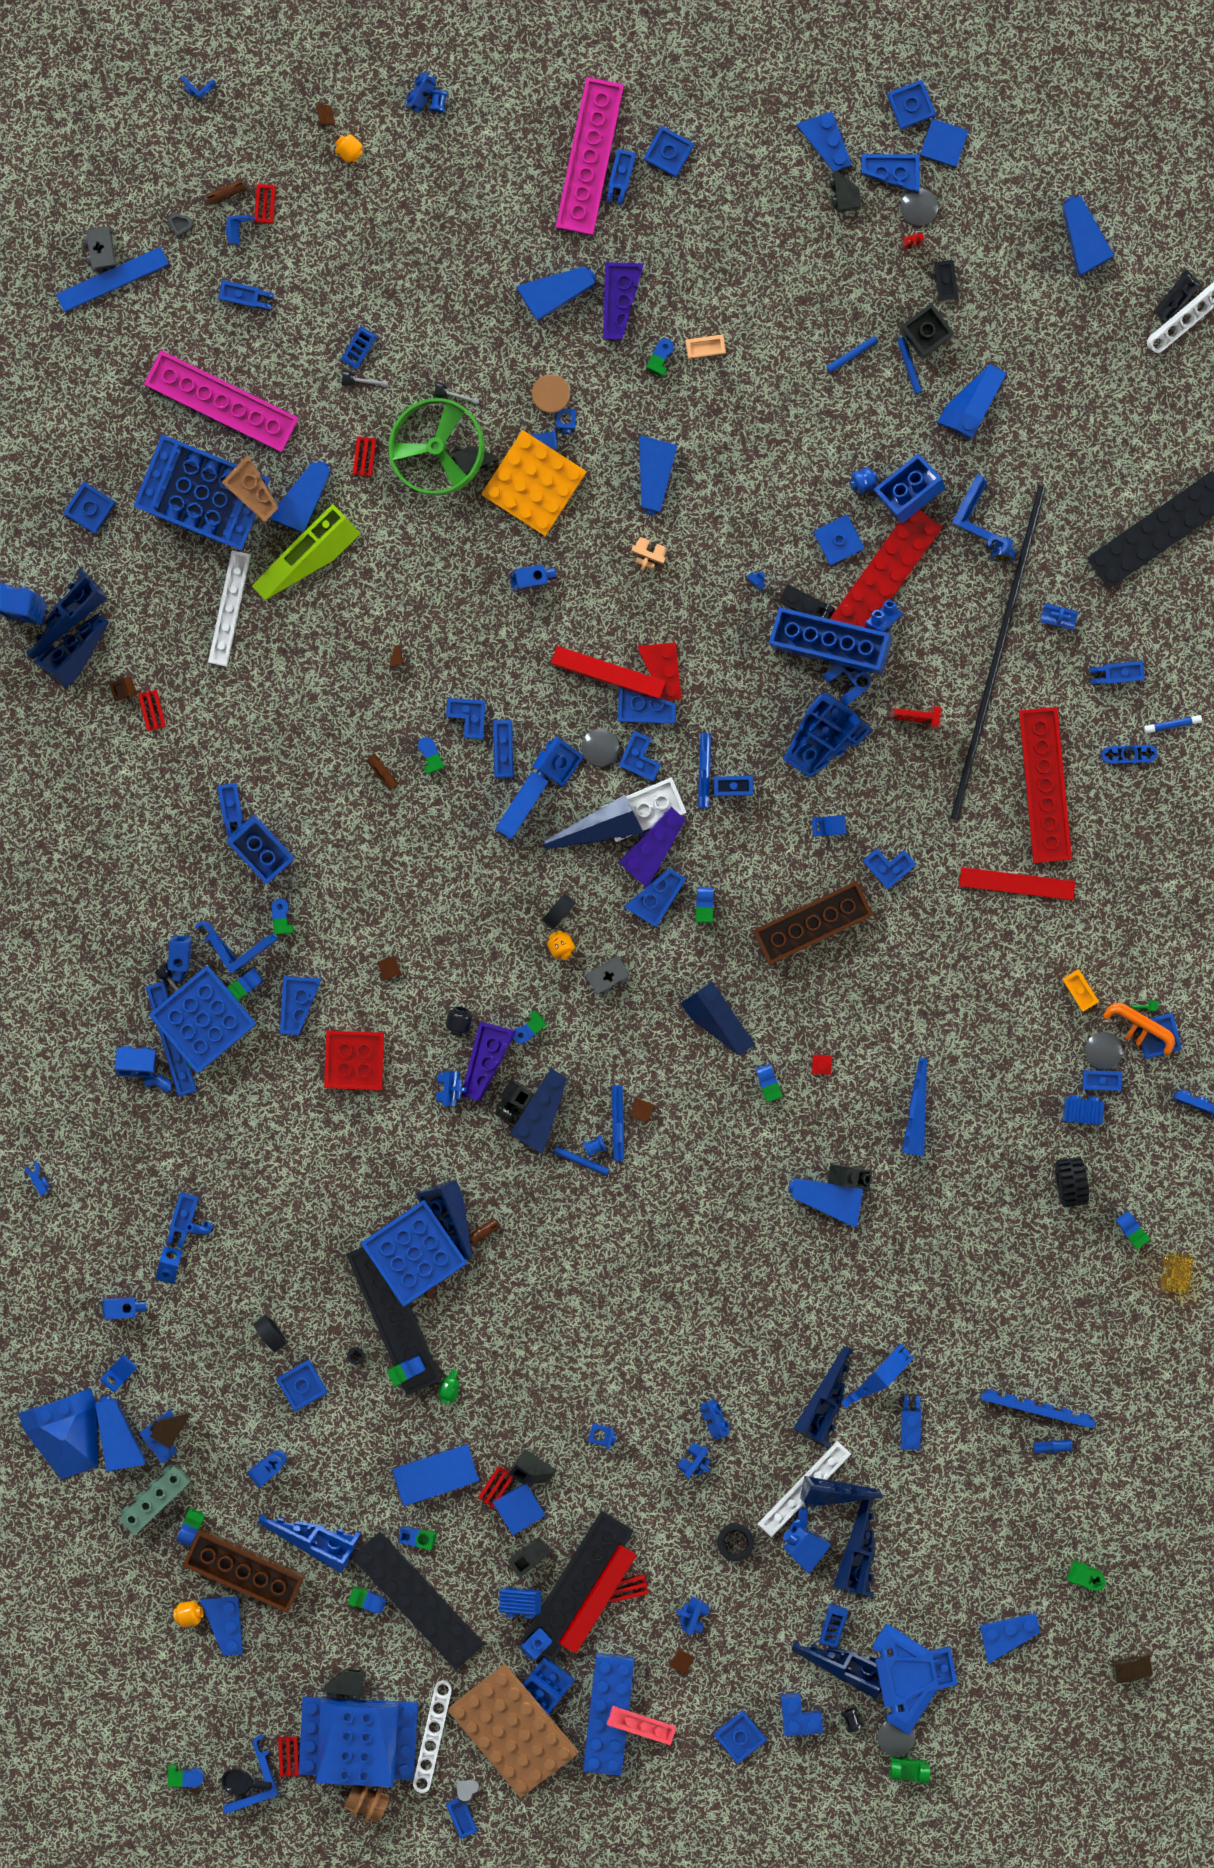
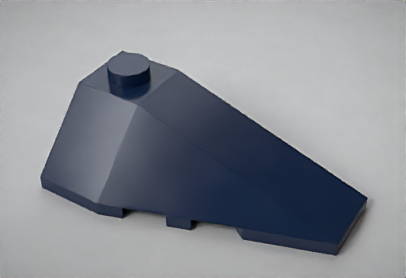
M96 614L77 628L76 634L64 636L62 638L63 643L57 647L53 645L48 647L34 663L53 681L67 688L80 675L109 621Z
M710 982L680 1003L694 1022L739 1056L755 1045L713 982Z

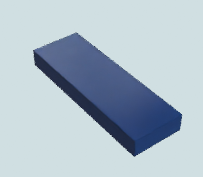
M493 720L494 778H514L512 720Z

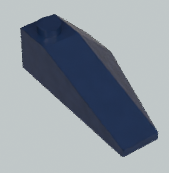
M457 1180L443 1182L416 1193L419 1203L423 1200L426 1201L464 1259L472 1258L464 1198Z
M810 1476L804 1477L800 1495L804 1505L809 1507L882 1497L879 1489Z

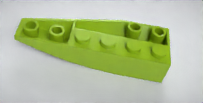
M332 504L265 571L252 587L264 600H267L334 561L361 533Z

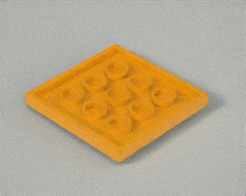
M522 430L481 495L546 536L587 471Z

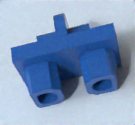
M887 600L884 602V607L871 613V617L865 621V626L887 633L891 630V625L902 616V611L897 609L896 603Z
M1045 603L1040 622L1074 630L1079 611Z
M445 1071V1073L438 1074L437 1082L438 1084H444L443 1092H437L436 1101L443 1103V1106H458V1099H461V1091L467 1092V1088L462 1087V1080H459V1071Z
M693 1442L687 1450L695 1456L693 1461L690 1462L682 1457L677 1464L688 1479L697 1466H699V1469L696 1471L697 1475L701 1476L703 1471L709 1473L711 1469L708 1467V1464L711 1460L706 1457L703 1463L701 1462L708 1452V1448Z
M691 1596L689 1604L685 1603L683 1610H676V1613L681 1615L678 1621L682 1623L681 1630L690 1635L702 1633L704 1623L697 1620L699 1614L707 1616L710 1607L698 1598Z

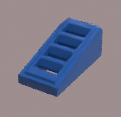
M360 326L343 354L341 361L357 370L376 341L377 336ZM361 334L369 338V342L360 337ZM359 341L366 346L365 349L357 345L356 342ZM353 347L362 352V354L358 355L352 351ZM350 354L358 359V361L355 362L351 360L350 358H348V355Z
M834 1604L828 1605L819 1639L820 1644L838 1648L848 1615L847 1608ZM830 1620L838 1621L840 1623H831ZM828 1627H829V1628L837 1629L838 1631H837V1632H834V1631L827 1630V1629H828ZM827 1634L830 1636H834L836 1638L835 1640H833L830 1638H826L825 1635Z

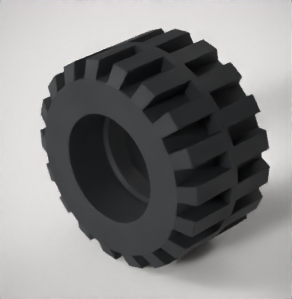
M1081 1157L1057 1160L1055 1164L1056 1184L1063 1207L1088 1204V1179Z

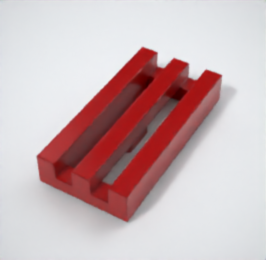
M257 184L254 213L256 221L254 223L273 224L276 185ZM264 189L262 218H259L260 191ZM268 189H272L269 219H266Z
M923 233L904 237L901 244L902 250L906 251L908 246H910V249H913L916 243L917 247L922 246L924 241Z
M357 436L353 475L372 477L376 438ZM361 441H363L364 448L361 471L359 472L357 471ZM368 442H371L372 446L367 473L365 472Z
M157 689L138 694L147 731L166 727ZM150 695H154L161 721V724L159 725L157 724ZM143 697H147L154 726H150Z
M498 1465L479 1494L478 1499L494 1509L495 1505L490 1499L506 1475L509 1478L494 1501L503 1495L513 1477L508 1474L507 1470ZM499 1471H501L502 1475L487 1498L483 1497Z
M644 1574L622 1579L619 1585L642 1580V1583L616 1589L610 1598L611 1603L649 1594ZM644 1588L642 1591L614 1597V1594Z
M298 1736L278 1737L279 1776H299ZM283 1741H286L287 1771H284ZM290 1741H294L295 1771H291Z

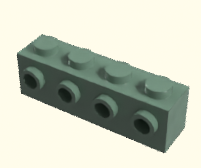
M169 1464L161 1472L163 1476L159 1480L155 1478L147 1485L150 1489L146 1493L141 1491L134 1498L136 1502L131 1507L127 1505L120 1511L122 1516L119 1520L134 1536L191 1482L190 1477L177 1464L174 1466Z

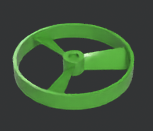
M442 398L426 399L406 409L395 422L389 438V457L394 471L406 485L426 495H448L465 487L478 473L485 453L484 435L477 419L460 404ZM445 404L436 435L427 444L395 443L399 429L413 412L427 405ZM464 412L469 415L475 424L479 438L478 456L468 475L446 453L447 447L445 444ZM430 452L434 456L439 457L452 487L438 491L417 488L404 478L396 460Z

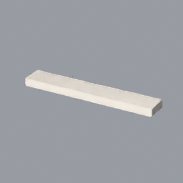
M231 551L208 660L210 664L228 666L251 554Z
M836 1441L759 1521L758 1525L768 1535L773 1537L804 1504L800 1499L804 1477L810 1476L827 1480L851 1453Z

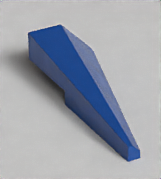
M919 1057L901 1151L919 1156H924L926 1058Z
M263 1514L258 1524L340 1573L349 1563L361 1536L359 1532H355L354 1535L345 1534L343 1529H338L337 1532L325 1530V1526L295 1521V1524L286 1523L284 1518H278L277 1521L266 1519Z

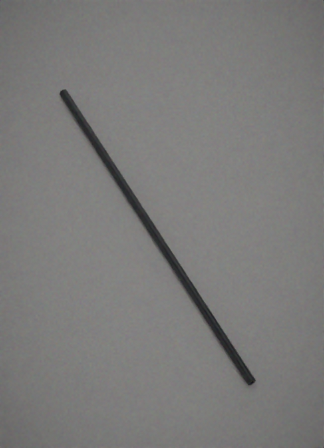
M1038 485L951 818L956 820L959 818L1046 487Z

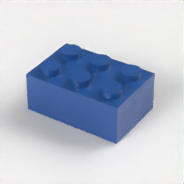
M918 453L874 488L878 500L902 524L946 488L942 478Z
M255 813L226 839L232 849L265 884H268L295 859L293 854Z

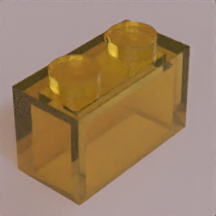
M1168 1252L1167 1256H1164L1163 1267H1166L1165 1275L1162 1274L1161 1276L1163 1290L1189 1294L1193 1255Z

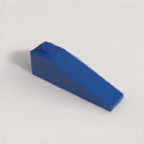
M989 364L945 406L937 423L971 441L1007 373Z

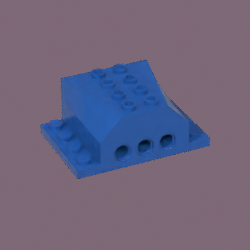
M163 434L161 435L133 507L148 512L156 518L241 551L256 516L248 506L222 483L236 468V464ZM259 474L267 487L270 478Z
M303 1696L299 1774L316 1775L315 1783L393 1787L395 1779L414 1780L418 1702Z

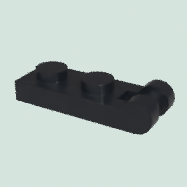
M1188 270L1183 271L1180 279L1153 312L1166 323L1182 309L1199 288L1200 282L1196 278H1192V274Z
M787 584L779 600L780 603L798 612L827 619L835 610L833 606ZM819 607L824 610L821 616L816 614Z

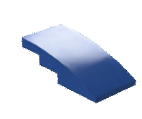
M468 1444L429 1457H423L391 1469L403 1506L479 1481Z
M543 1657L522 1684L549 1715L550 1711L560 1701L575 1679L551 1660Z

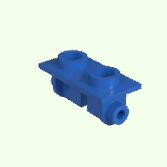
M429 72L419 74L415 79L414 84L416 85L413 91H410L405 99L407 101L405 107L413 106L412 110L417 113L420 110L422 111L428 100L422 94H431L436 85V78L431 75L428 78Z
M715 1398L708 1403L700 1404V1411L704 1420L712 1419V1422L707 1424L711 1436L715 1440L726 1437L730 1433L729 1424L722 1416L720 1404L716 1402Z

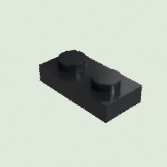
M954 261L934 262L938 301L958 299Z

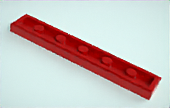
M557 646L551 661L552 666L656 700H660L666 685L664 680Z
M961 867L959 886L1073 900L1076 881Z
M622 1545L618 1546L561 1638L560 1645L577 1653L637 1555Z

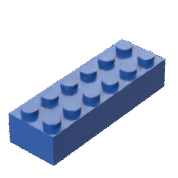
M0 583L1 616L6 619L44 625L48 603L43 600V597L29 588L18 587L17 590L9 584Z
M781 607L778 609L769 640V645L774 650L878 675L883 674L892 643V637L889 633Z
M596 1652L583 1763L584 1772L622 1775L626 1731L609 1726L607 1722L613 1706L629 1711L634 1657Z

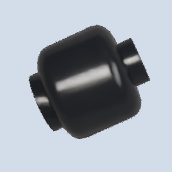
M454 1007L448 1011L446 1028L451 1031L452 1035L462 1036V1033L470 1031L472 1014L465 1007Z

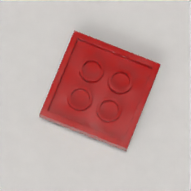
M326 1030L324 1088L382 1090L384 1032Z

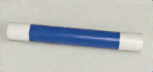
M1201 715L1147 725L1144 726L1146 734L1202 723Z

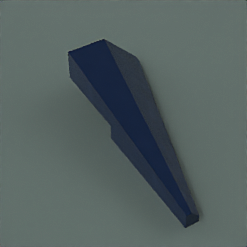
M79 568L77 571L79 577L75 583L70 582L67 586L70 591L63 599H59L45 621L47 627L43 634H37L35 637L38 642L31 650L26 651L30 658H36L107 599L103 589L82 568Z
M623 795L542 843L546 850H550L549 848H564L574 844L583 845L607 841L611 838H626L629 835L636 834L643 835L644 832L627 797Z
M845 1346L793 1427L802 1436L827 1448L831 1446L828 1438L830 1431L835 1430V1425L832 1424L835 1414L839 1413L845 1384L842 1383L843 1374L849 1371V1366L846 1365L849 1355L853 1354V1350Z
M874 1499L862 1500L833 1585L835 1589L870 1598L874 1596V1592L870 1591V1580H874V1574H870L871 1561H874V1531H870V1520L874 1519V1514L870 1513L871 1501Z
M798 1641L794 1642L792 1646L793 1652L877 1699L881 1691L875 1661L877 1655L871 1654L870 1658L859 1656L858 1652L832 1647H829L828 1650L817 1649L815 1644L805 1647L798 1645Z

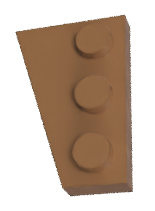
M247 454L222 483L259 518L266 522L278 507Z

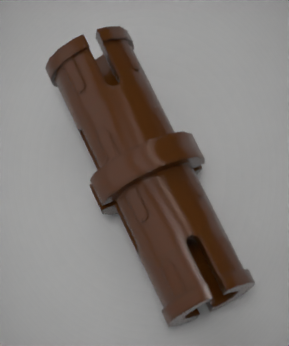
M241 179L227 186L222 185L220 189L206 194V197L211 206L223 199L228 200L230 196L246 190Z
M376 754L366 760L376 773L375 776L383 781L389 791L399 784L389 772V768L385 767Z
M494 1218L483 1226L476 1227V1230L469 1234L471 1247L481 1240H486L488 1235L500 1228Z

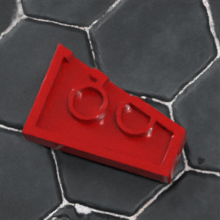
M676 643L637 646L650 675L666 681L661 699L666 701L682 700Z

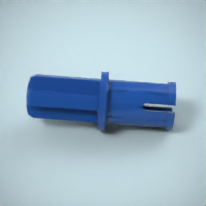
M1051 1439V1441L1034 1442L1033 1450L1036 1454L1071 1452L1072 1441L1071 1439L1056 1441Z

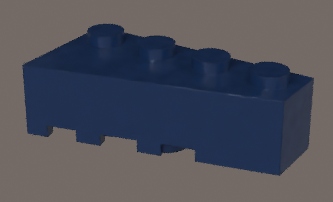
M552 1068L510 1132L511 1135L541 1154L543 1153L567 1081L565 1076Z

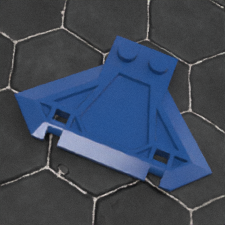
M886 1623L872 1645L874 1652L880 1651V1658L875 1659L884 1707L891 1708V1713L887 1714L886 1718L887 1722L909 1735L937 1690L958 1685L951 1648L947 1646L929 1651ZM887 1649H891V1655H888ZM902 1704L903 1710L899 1711L898 1705Z

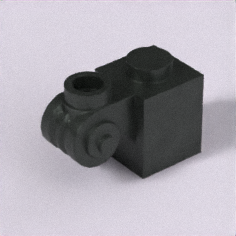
M510 1080L501 1094L503 1099L497 1104L495 1115L509 1122L514 1117V1109L519 1107L525 1110L534 1094L525 1087Z

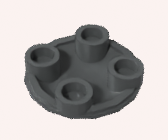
M920 188L919 194L908 191L901 200V214L912 225L917 227L927 225L937 215V199L927 189Z
M595 729L584 737L581 751L589 764L606 766L616 759L619 753V742L611 731Z
M1099 1032L1090 1037L1084 1052L1092 1066L1097 1069L1106 1070L1116 1066L1122 1059L1123 1047L1118 1037L1114 1034Z
M884 1721L877 1734L878 1744L887 1755L894 1757L903 1756L914 1746L915 1732L912 1729L908 1735L889 1722Z

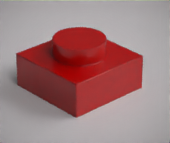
M812 1055V1074L831 1075L832 1056Z

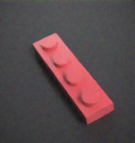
M615 1706L612 1707L607 1722L609 1726L671 1745L676 1726Z

